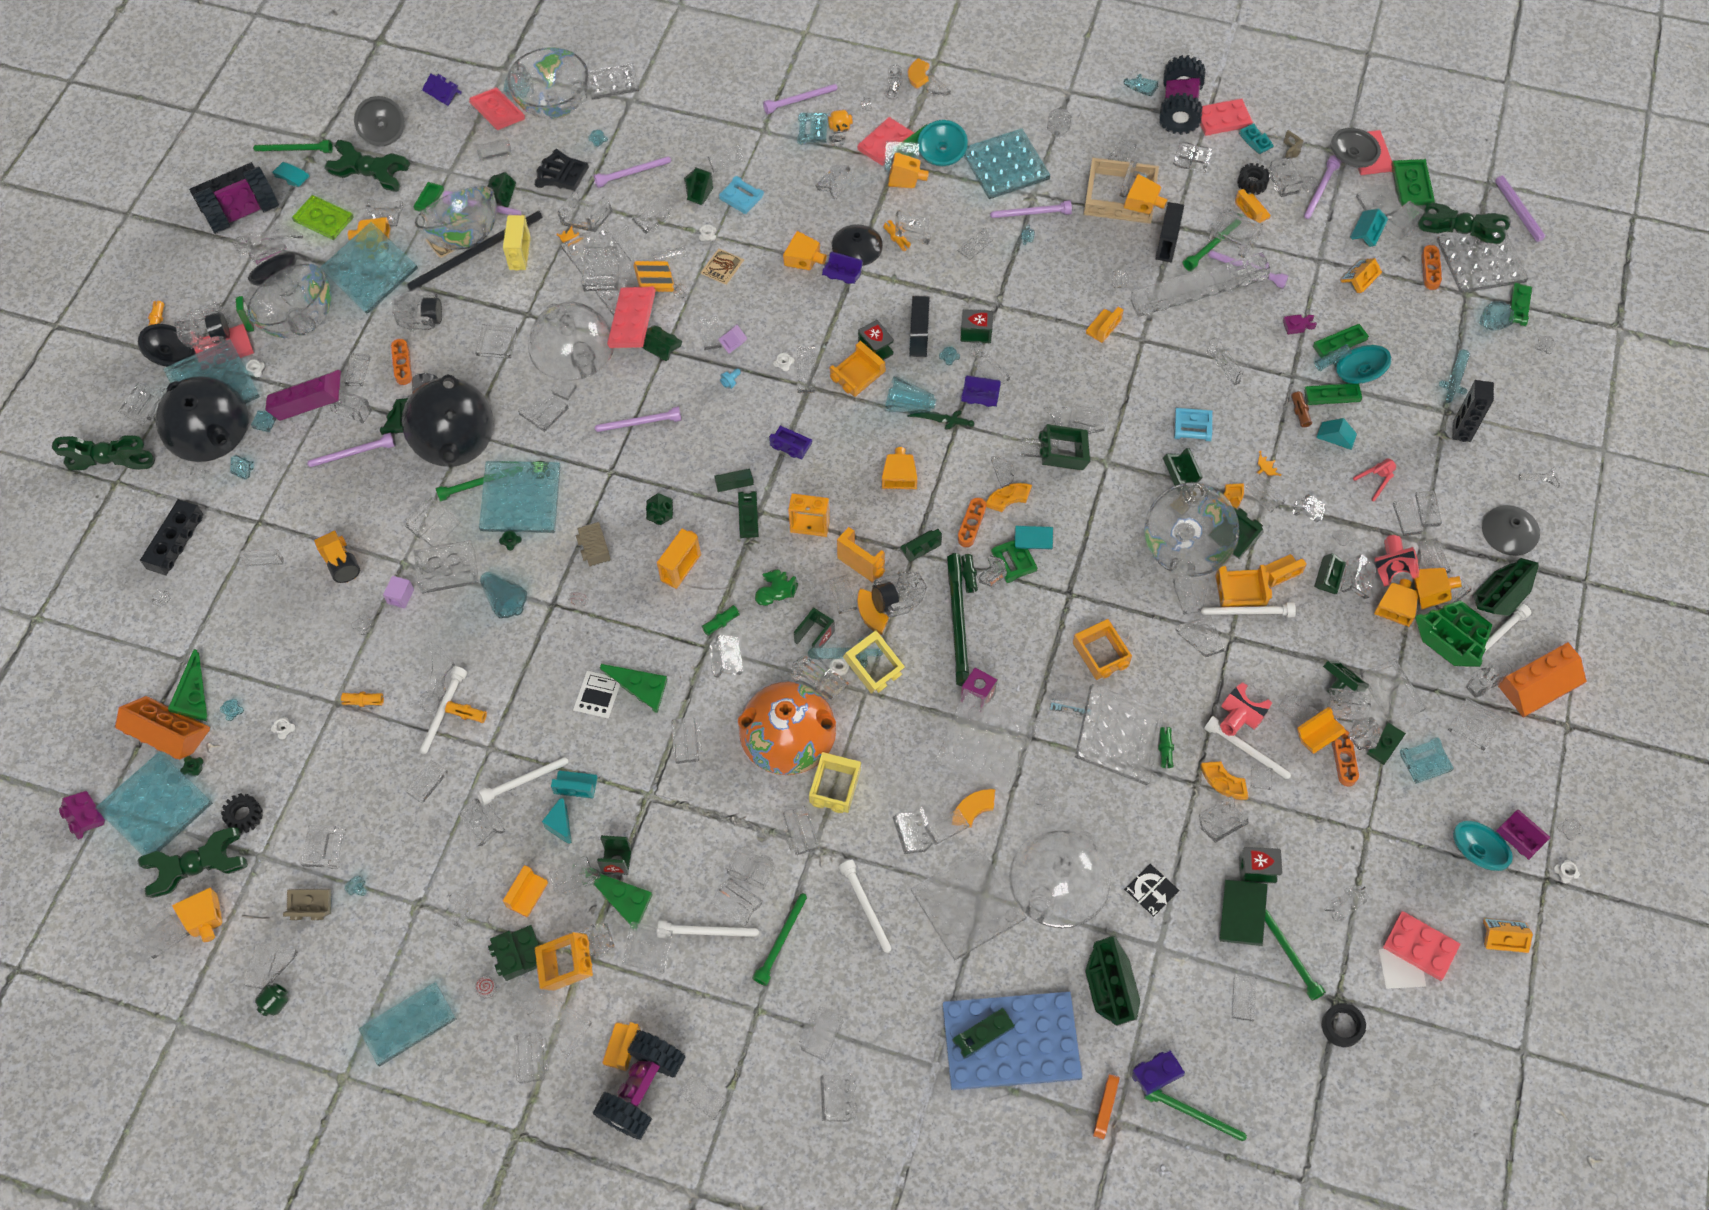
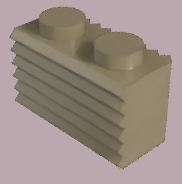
M599 522L577 528L579 534L575 536L578 545H583L584 550H580L583 561H588L591 567L592 565L595 566L596 564L611 560Z

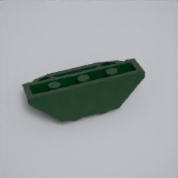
M1520 558L1515 563L1508 564L1494 571L1473 594L1477 609L1492 614L1510 616L1532 592L1539 563Z
M1115 936L1094 942L1093 951L1089 957L1085 973L1095 1012L1116 1026L1137 1020L1141 1000L1130 959Z

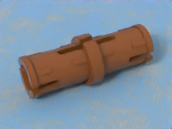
M1294 392L1291 398L1295 406V414L1298 415L1302 428L1312 425L1308 413L1309 407L1305 404L1302 392Z

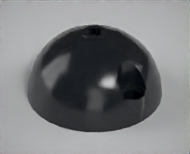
M447 374L442 378L433 379L422 384L409 396L402 412V430L409 446L422 459L438 466L454 467L474 460L486 449L493 433V415L486 398L476 387ZM445 381L452 382L453 387L446 388L443 385V383ZM448 412H452V415L454 416L452 417V419H449L448 416L445 415H447ZM451 453L454 459L447 461L443 455Z
M203 376L171 382L167 386V391L162 396L156 412V427L162 443L175 456L193 462L215 460L231 452L242 440L248 425V410L241 395L229 384L215 378Z

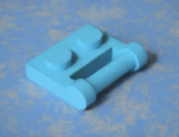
M735 176L732 182L719 194V199L740 212L747 214L763 197L764 191L752 187L742 181L740 177ZM738 186L741 187L742 189H744V190L748 191L749 193L753 194V196L750 197L749 195L745 194L744 192L738 190L737 187H738Z
M1176 408L1174 439H1180V437L1205 439V441L1211 442L1212 410ZM1181 427L1206 429V432L1183 431Z

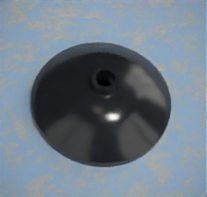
M853 224L845 226L832 239V252L860 259L863 261L862 266L874 262L882 252L883 243L881 236L876 230L866 225Z
M282 253L271 257L255 267L250 272L248 280L256 286L281 284L292 272L297 258L293 253Z
M168 324L149 325L138 336L137 343L140 352L155 364L177 367L189 362L193 356L194 346L191 338L175 326Z

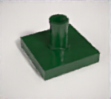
M1327 661L1323 666L1337 678L1327 690L1329 694L1332 693L1331 696L1334 698H1338L1346 686L1354 692L1366 691L1370 686L1339 661Z

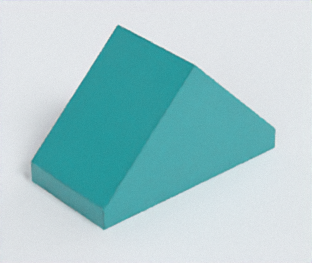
M1345 418L1322 422L1316 438L1352 450L1357 433Z
M562 798L558 800L542 823L546 830L569 844L572 841L568 811L565 800Z

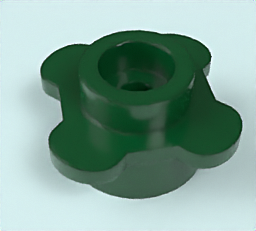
M512 530L504 532L502 538L499 539V543L506 546L509 551L513 550L514 546L522 541L521 537L517 536Z
M187 756L184 758L185 763L180 772L183 775L198 776L202 771L204 760L201 757L196 759Z

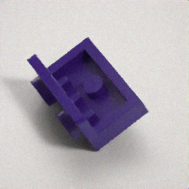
M430 73L422 91L449 106L455 93L457 92L461 95L462 91L457 89L458 85L451 81L449 83L445 82L446 78L440 74L435 76Z
M830 252L828 263L823 268L822 275L827 276L829 279L842 280L847 284H855L861 276L863 261Z
M967 375L961 401L968 404L976 403L987 407H997L1001 381Z
M779 426L776 433H771L769 436L772 448L778 451L781 450L788 453L789 456L797 457L801 460L812 445V439L783 426Z
M1170 1050L1166 1053L1160 1052L1156 1054L1153 1060L1147 1063L1141 1062L1134 1067L1132 1079L1134 1082L1138 1081L1147 1096L1183 1077L1185 1071Z

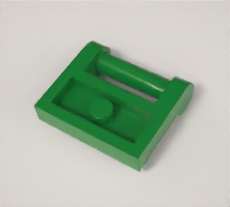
M1015 540L991 549L993 557H996L1004 573L1006 583L1036 572L1038 569L1028 549L1015 548ZM1007 551L1016 570H1010L1002 553Z

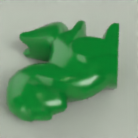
M779 569L762 574L764 580L770 582L771 586H764L756 591L755 601L759 605L768 606L774 600L781 601L786 598H794L798 588L796 576L787 580L786 572L781 574Z

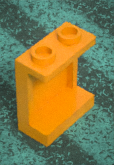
M862 341L855 345L856 351L837 367L833 365L829 367L830 378L835 383L838 382L846 393H850L854 397L886 372L885 361Z
M848 527L837 539V558L873 583L877 578H881L885 572V552L881 550L876 556H872L855 544V531Z
M1260 565L1257 570L1227 571L1226 566H1221L1217 569L1215 577L1221 607L1267 606L1269 600L1272 599V589L1268 587L1269 573L1265 571L1264 565Z

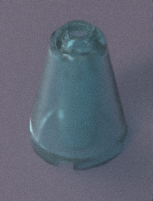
M893 376L891 380L893 387L889 388L885 411L930 412L931 409L935 408L937 399L934 398V394L897 376Z

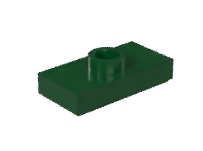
M1388 722L1367 755L1385 765L1406 733Z

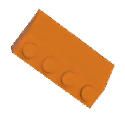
M1567 642L1507 675L1498 687L1524 718L1585 684L1587 680L1581 657Z
M148 696L120 706L115 728L124 734L130 735L142 743H147L155 747L156 750L163 751L179 760L193 754L210 731L209 726L191 717L169 712L168 706Z

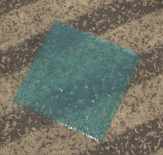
M1022 128L969 145L964 155L989 199L1050 180V173Z
M372 222L320 267L366 314L373 310L418 269L416 264Z
M231 339L163 368L170 383L174 381L179 382L190 377H210L229 384L241 395L245 404L260 397Z
M486 461L479 530L487 532L555 533L560 462Z
M159 751L96 806L95 809L143 856L155 851L160 852L213 803Z

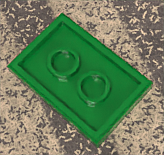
M1426 159L1394 160L1391 165L1400 207L1427 206L1429 203H1435Z

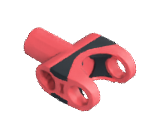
M1390 535L1384 540L1386 555L1375 558L1376 568L1384 587L1389 586L1393 576L1400 572H1408L1413 579L1418 578L1419 563L1414 547L1403 550L1400 536Z
M1244 682L1233 689L1221 706L1229 712L1220 724L1222 732L1228 736H1234L1244 723L1255 730L1264 719L1272 704L1268 699L1262 703L1250 701L1245 693L1248 685Z

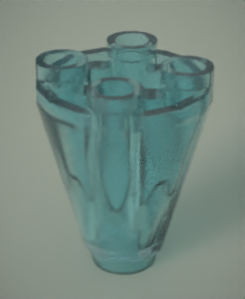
M485 572L480 577L482 589L492 611L498 618L518 616L523 612V606L527 600V591L522 586L492 572Z

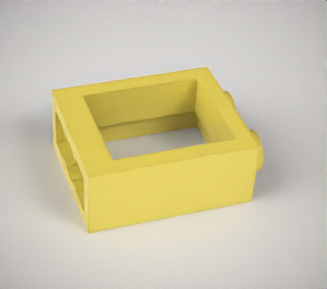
M525 215L507 216L503 250L509 270H526L531 237Z
M876 630L843 656L844 660L871 694L874 691L881 692L888 686L886 682L890 679L893 681L898 679L902 675L901 671L905 668ZM873 643L877 644L895 667L894 670L877 683L874 682L856 659L857 655Z
M822 752L809 793V803L817 808H830L836 813H849L861 772V762ZM825 768L853 775L845 802L817 795Z

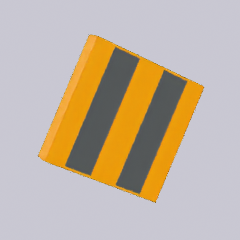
M634 261L633 266L639 287L654 286L656 292H674L675 286L668 261Z

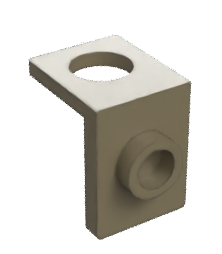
M1290 130L1286 132L1283 142L1290 147L1284 159L1286 164L1291 159L1298 157L1304 142L1303 139ZM1289 137L1295 140V144L1289 141Z

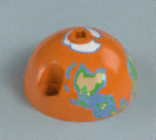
M778 682L764 687L749 700L742 715L738 718L739 738L745 754L761 769L779 775H795L814 768L819 764L822 752L829 754L836 737V721L828 702L814 689L797 682ZM746 723H751L748 727L743 726ZM824 725H830V726H832V727L829 728V729H824V728H823Z

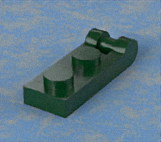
M751 491V493L738 492L740 538L759 537L757 491Z
M1001 1008L965 1032L955 1036L952 1041L956 1046H959L962 1051L961 1055L966 1059L1012 1030L1015 1025L1004 1008ZM970 1038L974 1044L968 1046L967 1039Z

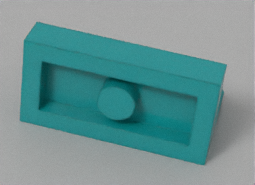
M1379 208L1363 211L1350 238L1352 240L1363 238L1369 247L1376 246L1388 218Z
M1015 526V548L1053 549V527Z
M558 771L557 778L552 779L551 789L557 795L594 799L598 777L594 774Z

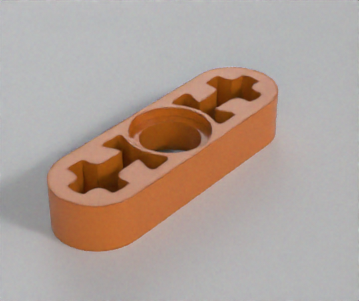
M1427 245L1421 255L1424 285L1430 290H1436L1442 282L1440 251L1434 245ZM1433 265L1436 267V269L1431 270L1427 266Z
M396 339L391 344L394 376L398 384L407 385L412 380L409 347L404 339ZM400 346H401V351H402V353H399V351H398V349H399ZM400 359L406 360L404 364H397ZM401 371H404V373H405V375H404L403 378H401V377H402V372H401Z
M982 498L972 499L958 533V543L963 547L972 546L986 512V502ZM977 505H980L977 514L974 513L975 507H977ZM974 519L977 521V524L970 526L967 521ZM967 531H969V538L967 540H964Z
M1345 730L1346 733L1341 735L1342 739H1346L1343 743L1344 748H1341L1342 741L1338 738L1332 741L1338 779L1342 785L1351 787L1357 782L1359 772L1352 736L1349 731ZM1340 754H1348L1351 760L1349 762L1342 761ZM1348 767H1350L1348 769L1349 776H1353L1351 780H1349L1348 777H1345Z
M1108 1075L1093 1132L1094 1137L1103 1140L1107 1132L1120 1080L1118 1076Z

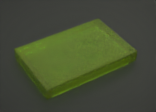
M311 195L292 216L294 222L332 240L354 218L353 213L314 195Z

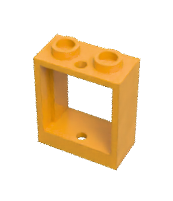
M791 493L788 508L790 532L827 537L830 524L829 498ZM798 512H801V513H809V514H817V515H823V517H822V516H815V515L799 514Z
M682 528L657 561L660 580L675 589L679 587L701 556L698 536L693 531H687Z
M1109 619L1074 634L1073 645L1096 680L1108 678L1113 672L1117 670L1122 671L1129 667L1132 655ZM1106 636L1120 659L1099 668L1085 645Z
M572 932L535 947L540 989L555 991L593 976L587 934ZM571 944L574 970L559 976L556 950Z

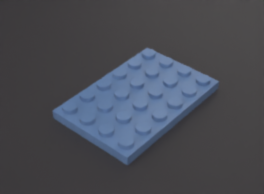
M1071 992L946 1001L942 1003L951 1090L1082 1080ZM1004 1008L1015 1027L964 1059L961 1055V1049L958 1045L954 1044L952 1039L999 1009ZM970 1038L966 1040L968 1046L974 1044Z

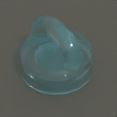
M360 875L355 876L347 882L344 890L350 896L354 894L365 896L367 893L364 888L366 881Z

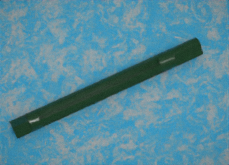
M952 553L947 556L951 594L956 685L963 686L969 677L962 594L960 554Z

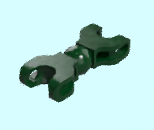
M344 140L336 141L334 146L342 156L336 161L328 160L324 168L329 174L345 178L352 174L359 175L361 173L364 176H373L385 190L399 191L401 185L392 176L397 171H407L409 169L410 162L407 158L394 153L387 154L381 158H374L370 155L362 156L360 152L355 150L351 142Z
M1429 203L1424 209V215L1421 216L1418 222L1420 230L1436 234L1453 232L1455 229L1457 233H1470V236L1492 244H1500L1504 241L1506 231L1511 224L1510 218L1506 215L1488 213L1484 215L1476 214L1474 217L1468 212L1458 214L1459 211L1437 203ZM1434 209L1436 214H1430L1429 210ZM1423 221H1432V224L1427 226ZM1499 221H1503L1505 225L1499 226L1496 225V223ZM1493 233H1499L1501 237L1496 238L1493 236Z
M125 435L117 441H111L110 443L103 441L96 444L93 441H85L73 436L57 437L52 443L54 452L57 455L65 456L63 463L69 470H86L89 466L97 465V463L105 465L111 462L114 465H122L130 469L140 470L151 468L155 462L154 456L149 451L143 450L144 442L139 436ZM62 444L68 445V447L58 448ZM149 458V459H148L147 461H145V462H140V461H139V459Z
M231 827L216 831L209 837L204 846L199 847L198 850H188L182 856H168L165 853L155 851L139 857L137 860L139 867L143 869L157 868L159 871L157 880L145 887V896L156 898L170 894L177 888L178 883L182 879L188 877L187 875H198L204 869L208 871L217 869L226 874L245 869L248 866L247 859L241 856L228 858L226 854L229 844L239 840V829Z

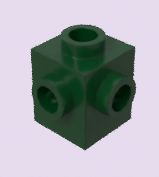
M657 493L647 500L646 520L654 522L656 525H663L673 518V499Z

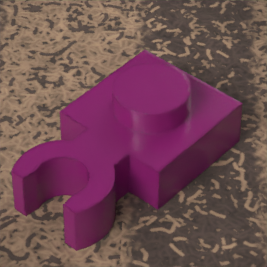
M1301 314L1284 316L1283 324L1287 335L1304 333L1306 328L1309 330L1315 329L1317 323L1309 322L1313 321L1314 315H1307L1305 318H1302Z

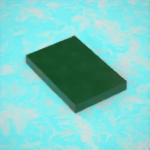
M1225 879L1220 942L1263 946L1268 884Z

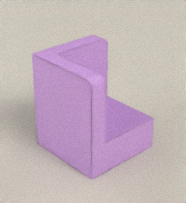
M735 325L718 340L726 351L730 353L747 340V337L739 326Z
M392 576L383 596L387 604L405 609L414 588L410 580Z

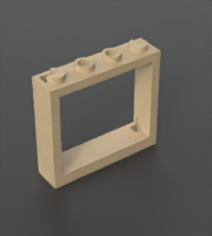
M1092 158L1084 215L1151 224L1154 208L1151 214L1125 209V203L1091 199L1095 174L1133 178L1140 174L1157 183L1159 166Z

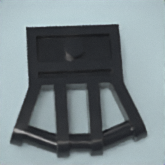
M555 149L550 156L542 160V165L537 168L535 186L538 188L557 186L559 189L565 188L575 191L587 172L589 165L587 162L570 158L560 150ZM556 159H560V160H562V161L565 162V163H562V162H559V161H555V160H556ZM550 167H553V168L559 169L560 172H559V171H556V170L549 169V168H550Z

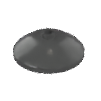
M373 96L362 101L357 107L354 114V125L359 136L367 143L375 146H386L397 141L402 135L405 119L401 108L396 102L387 97ZM383 122L384 125L378 126V123Z
M1358 128L1341 129L1334 134L1331 140V148L1335 156L1341 162L1352 167L1371 166L1377 162L1381 154L1378 141L1368 132Z
M1503 505L1493 508L1487 513L1482 523V532L1488 544L1506 555L1518 556L1526 554L1535 548L1540 539V528L1535 518L1524 509L1516 506Z

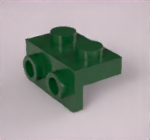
M506 172L490 177L487 188L493 190L496 198L495 204L500 203L503 207H509L516 182ZM484 197L483 202H488V200Z
M654 325L647 328L644 344L641 348L664 361H668L670 353L681 347L682 340L662 330L661 327Z
M1186 448L1181 454H1166L1163 457L1176 488H1181V486L1184 488H1194L1203 478L1190 448Z
M939 529L930 530L902 545L900 550L908 561L912 562L941 546L942 533Z

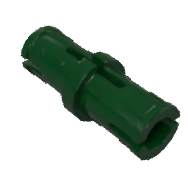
M965 554V558L961 556L963 566L962 577L965 579L966 592L974 593V590L975 592L978 591L976 582L977 570L974 569L973 555Z

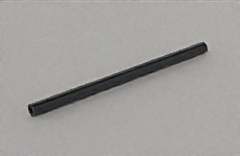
M536 211L526 217L527 226L543 218L540 211ZM505 229L407 283L408 289L410 291L415 290L504 240Z

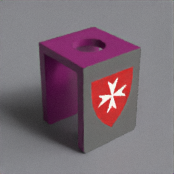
M975 667L962 686L960 701L964 702L969 693L982 699L980 712L984 713L996 694L998 679ZM977 679L985 682L984 688L978 689L974 686Z

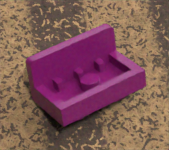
M87 791L62 798L59 813L63 819H66L70 832L75 834L78 840L83 838L85 831L104 825L105 819Z
M1516 810L1496 830L1505 841H1508L1528 860L1550 839L1549 835L1520 810Z

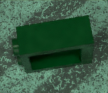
M1046 424L1044 429L1040 431L1038 439L1041 442L1040 457H1042V465L1083 471L1090 463L1088 430ZM1050 439L1074 442L1075 457L1051 454Z

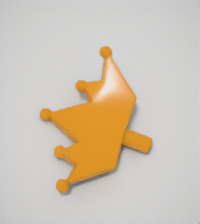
M570 226L567 233L563 231L562 235L556 234L562 243H567L566 247L568 248L570 243L578 244L583 239H586L585 236L579 237V232L574 235L572 226Z
M1259 451L1257 464L1261 469L1257 473L1261 474L1264 471L1268 476H1281V474L1275 472L1277 468H1272L1275 460L1266 461L1267 456L1262 457L1261 451Z

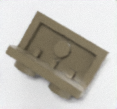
M331 889L287 890V911L283 912V917H290V920H302L303 917H311V920H323L325 916L331 914Z

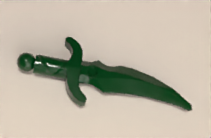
M961 410L955 411L952 416L937 412H917L907 415V417L925 418L940 423L949 422V424L945 425V430L952 429L956 424L969 427L975 425L973 420L958 417L962 414Z

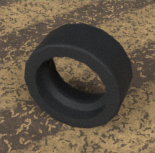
M1340 1003L1332 1006L1322 1019L1323 1034L1335 1046L1342 1048L1351 1047L1358 1043L1366 1032L1364 1015L1351 1004ZM1345 1013L1352 1017L1357 1026L1355 1034L1348 1038L1336 1034L1331 1025L1334 1015Z

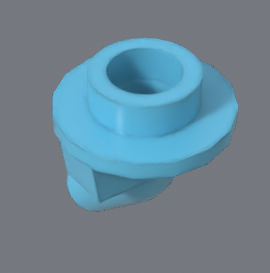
M735 369L731 374L728 371L721 374L720 382L725 388L729 387L732 389L736 384L735 379L740 375L741 371Z

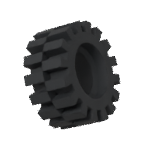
M1250 163V166L1246 164L1240 170L1237 181L1238 187L1241 190H1246L1247 194L1249 192L1255 194L1256 192L1259 195L1260 192L1263 193L1267 189L1270 172H1268L1267 168L1264 169L1263 165L1259 167L1258 163L1256 165ZM1249 177L1257 178L1259 181L1250 180Z
M240 793L238 798L235 795L231 796L232 801L227 799L228 805L223 804L222 808L224 811H221V815L223 816L222 820L229 828H238L240 833L243 830L247 833L249 832L248 828L252 830L256 828L254 826L255 823L257 825L260 824L258 818L262 819L263 815L261 813L263 810L254 797L246 793L244 796ZM248 807L249 813L245 818L241 820L235 819V813L240 808Z

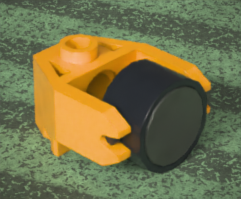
M334 530L314 540L316 548L326 562L335 582L348 583L356 579L361 570L355 556L346 551L345 546H347V543L342 535L338 536Z

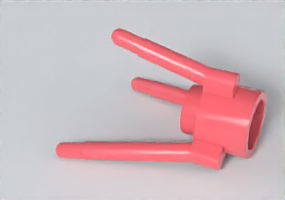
M1387 458L1383 462L1353 477V480L1362 478L1371 472L1374 474L1378 473L1381 477H1386L1372 498L1374 502L1388 481L1394 477L1392 472L1396 470V464L1393 460Z

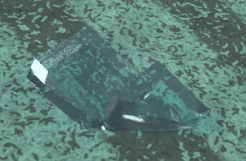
M1138 74L1137 78L1131 80L1128 78L1124 79L1125 86L1150 97L1159 87L1158 81L1142 79L1141 74Z

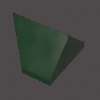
M695 167L684 178L687 200L703 205L713 190L712 172Z

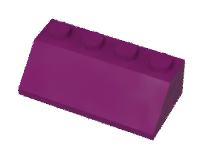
M336 370L267 395L265 411L281 421L337 402L339 399L341 371Z

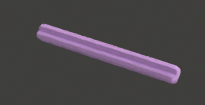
M1503 175L1497 177L1495 183L1537 242L1544 240V232Z

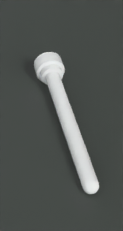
M1286 602L1282 606L1204 607L1201 609V613L1203 615L1282 614L1286 618H1294L1296 607L1294 602Z
M1521 603L1513 611V615L1489 637L1485 646L1486 651L1518 621L1526 620L1531 615V610L1527 605Z
M453 666L450 672L451 682L421 745V754L428 752L444 717L447 702L451 701L458 684L464 681L468 672L460 667Z
M1214 716L1211 717L1204 728L1209 733L1213 732L1214 734L1218 733L1283 778L1289 779L1291 777L1289 771L1237 736L1226 735L1222 732L1220 720Z
M565 757L493 789L482 788L477 791L478 799L483 806L492 802L495 796L567 765L568 759Z
M853 860L845 861L838 868L841 874L849 879L883 951L889 953L891 946L856 876L857 867Z
M659 920L657 934L658 938H667L671 934L757 937L759 930L756 928L680 926Z

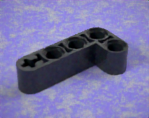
M912 296L909 357H927L930 296Z

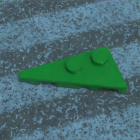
M193 649L170 702L168 711L207 722L200 655L198 650Z
M606 664L600 665V670L610 679H614L623 689L631 695H635L639 701L644 702L652 708V711L658 713L668 680L667 676Z
M585 868L583 873L588 880L601 892L602 896L617 910L621 917L629 923L631 928L637 931L653 895L652 892Z

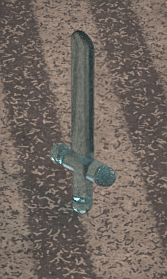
M1465 349L1459 352L1450 381L1442 380L1439 382L1440 387L1448 389L1445 399L1447 403L1453 401L1455 392L1462 395L1467 393V389L1460 386L1470 356L1469 351Z
M811 648L808 651V656L811 659H843L844 654L851 648ZM880 648L865 649L856 658H860V664L863 667H867V656H882L883 652Z

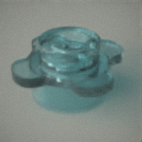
M594 130L588 136V140L592 141L595 147L608 141L607 136H604L601 130Z
M1027 225L1026 229H1023L1021 232L1023 245H1026L1027 242H1033L1035 231L1030 229V225Z
M946 347L943 352L939 353V358L943 359L946 365H952L955 360L960 359V354L957 353L955 348Z
M231 699L223 703L220 707V712L225 714L227 721H232L238 714L241 715L244 709L238 705L236 699Z

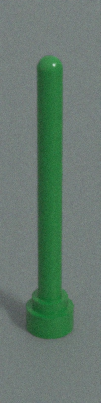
M323 140L315 144L254 145L253 150L256 152L320 150L323 153H332L333 145L331 140Z
M1235 220L1197 254L1184 259V268L1188 271H1193L1198 266L1199 260L1240 226V220Z
M516 466L449 488L447 486H439L435 489L441 502L447 500L451 494L523 472V467Z
M802 893L799 895L766 961L753 974L752 979L763 986H767L771 979L770 969L807 900L806 894Z
M1266 909L1265 922L1305 982L1308 997L1311 1001L1320 998L1326 993L1323 986L1313 981Z
M1161 1089L1144 1096V1099L1152 1103L1153 1101H1160L1240 1141L1247 1139V1135L1244 1132L1162 1093Z

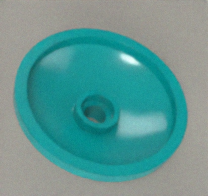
M950 120L931 122L923 128L918 138V148L921 156L927 162L936 166L955 164L965 155L968 147L966 132L959 124Z
M1379 345L1360 346L1341 357L1336 367L1337 374L1340 379L1348 383H1368L1378 379L1389 369L1392 357L1385 347Z
M1474 821L1460 822L1454 828L1453 838L1458 850L1473 864L1490 871H1502L1507 869L1512 863L1513 855L1509 845L1491 828Z

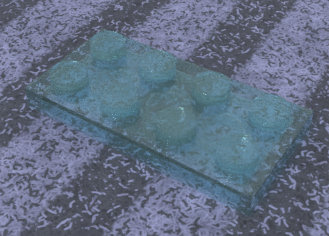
M434 982L361 1026L358 1030L376 1064L380 1067L457 1019L438 984Z

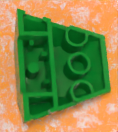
M1460 600L1445 605L1442 609L1436 611L1433 609L1427 614H1419L1415 617L1422 642L1453 666L1480 667L1482 665V657L1486 651L1485 646L1489 640L1493 624Z

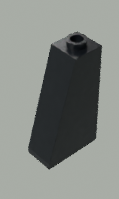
M1167 203L1155 260L1172 263L1184 210L1183 204Z

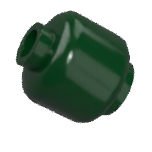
M277 983L264 986L255 999V1003L258 1006L257 1011L266 1017L268 1015H278L288 1003V991Z

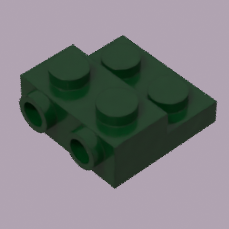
M1233 507L1238 519V525L1237 523H1230L1229 518L1225 516L1224 523L1215 527L1209 537L1223 548L1228 547L1227 550L1237 541L1232 555L1240 559L1248 548L1254 545L1264 531L1263 525L1256 519L1252 521L1247 517L1248 514L1241 508L1237 510ZM1239 526V534L1237 535L1235 528Z
M532 925L512 933L509 930L490 938L491 944L488 945L491 956H496L498 963L494 966L498 976L503 975V978L508 981L537 969L535 947L539 946Z

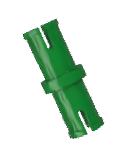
M732 605L724 612L717 613L712 620L701 626L704 633L709 636L717 629L727 626L728 622L740 615L738 609Z
M1165 727L1159 728L1160 744L1158 745V750L1161 752L1162 768H1166L1167 763L1168 768L1174 767L1172 753L1174 751V744H1172V728L1167 727L1166 734Z

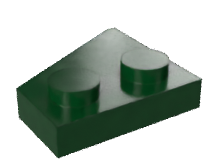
M408 398L396 399L392 410L386 417L387 421L384 427H380L381 435L403 433L402 412Z

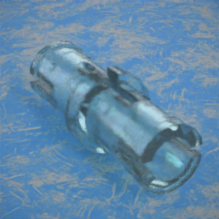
M1345 344L1335 351H1329L1328 355L1316 360L1314 364L1318 371H1322L1352 353L1351 349Z

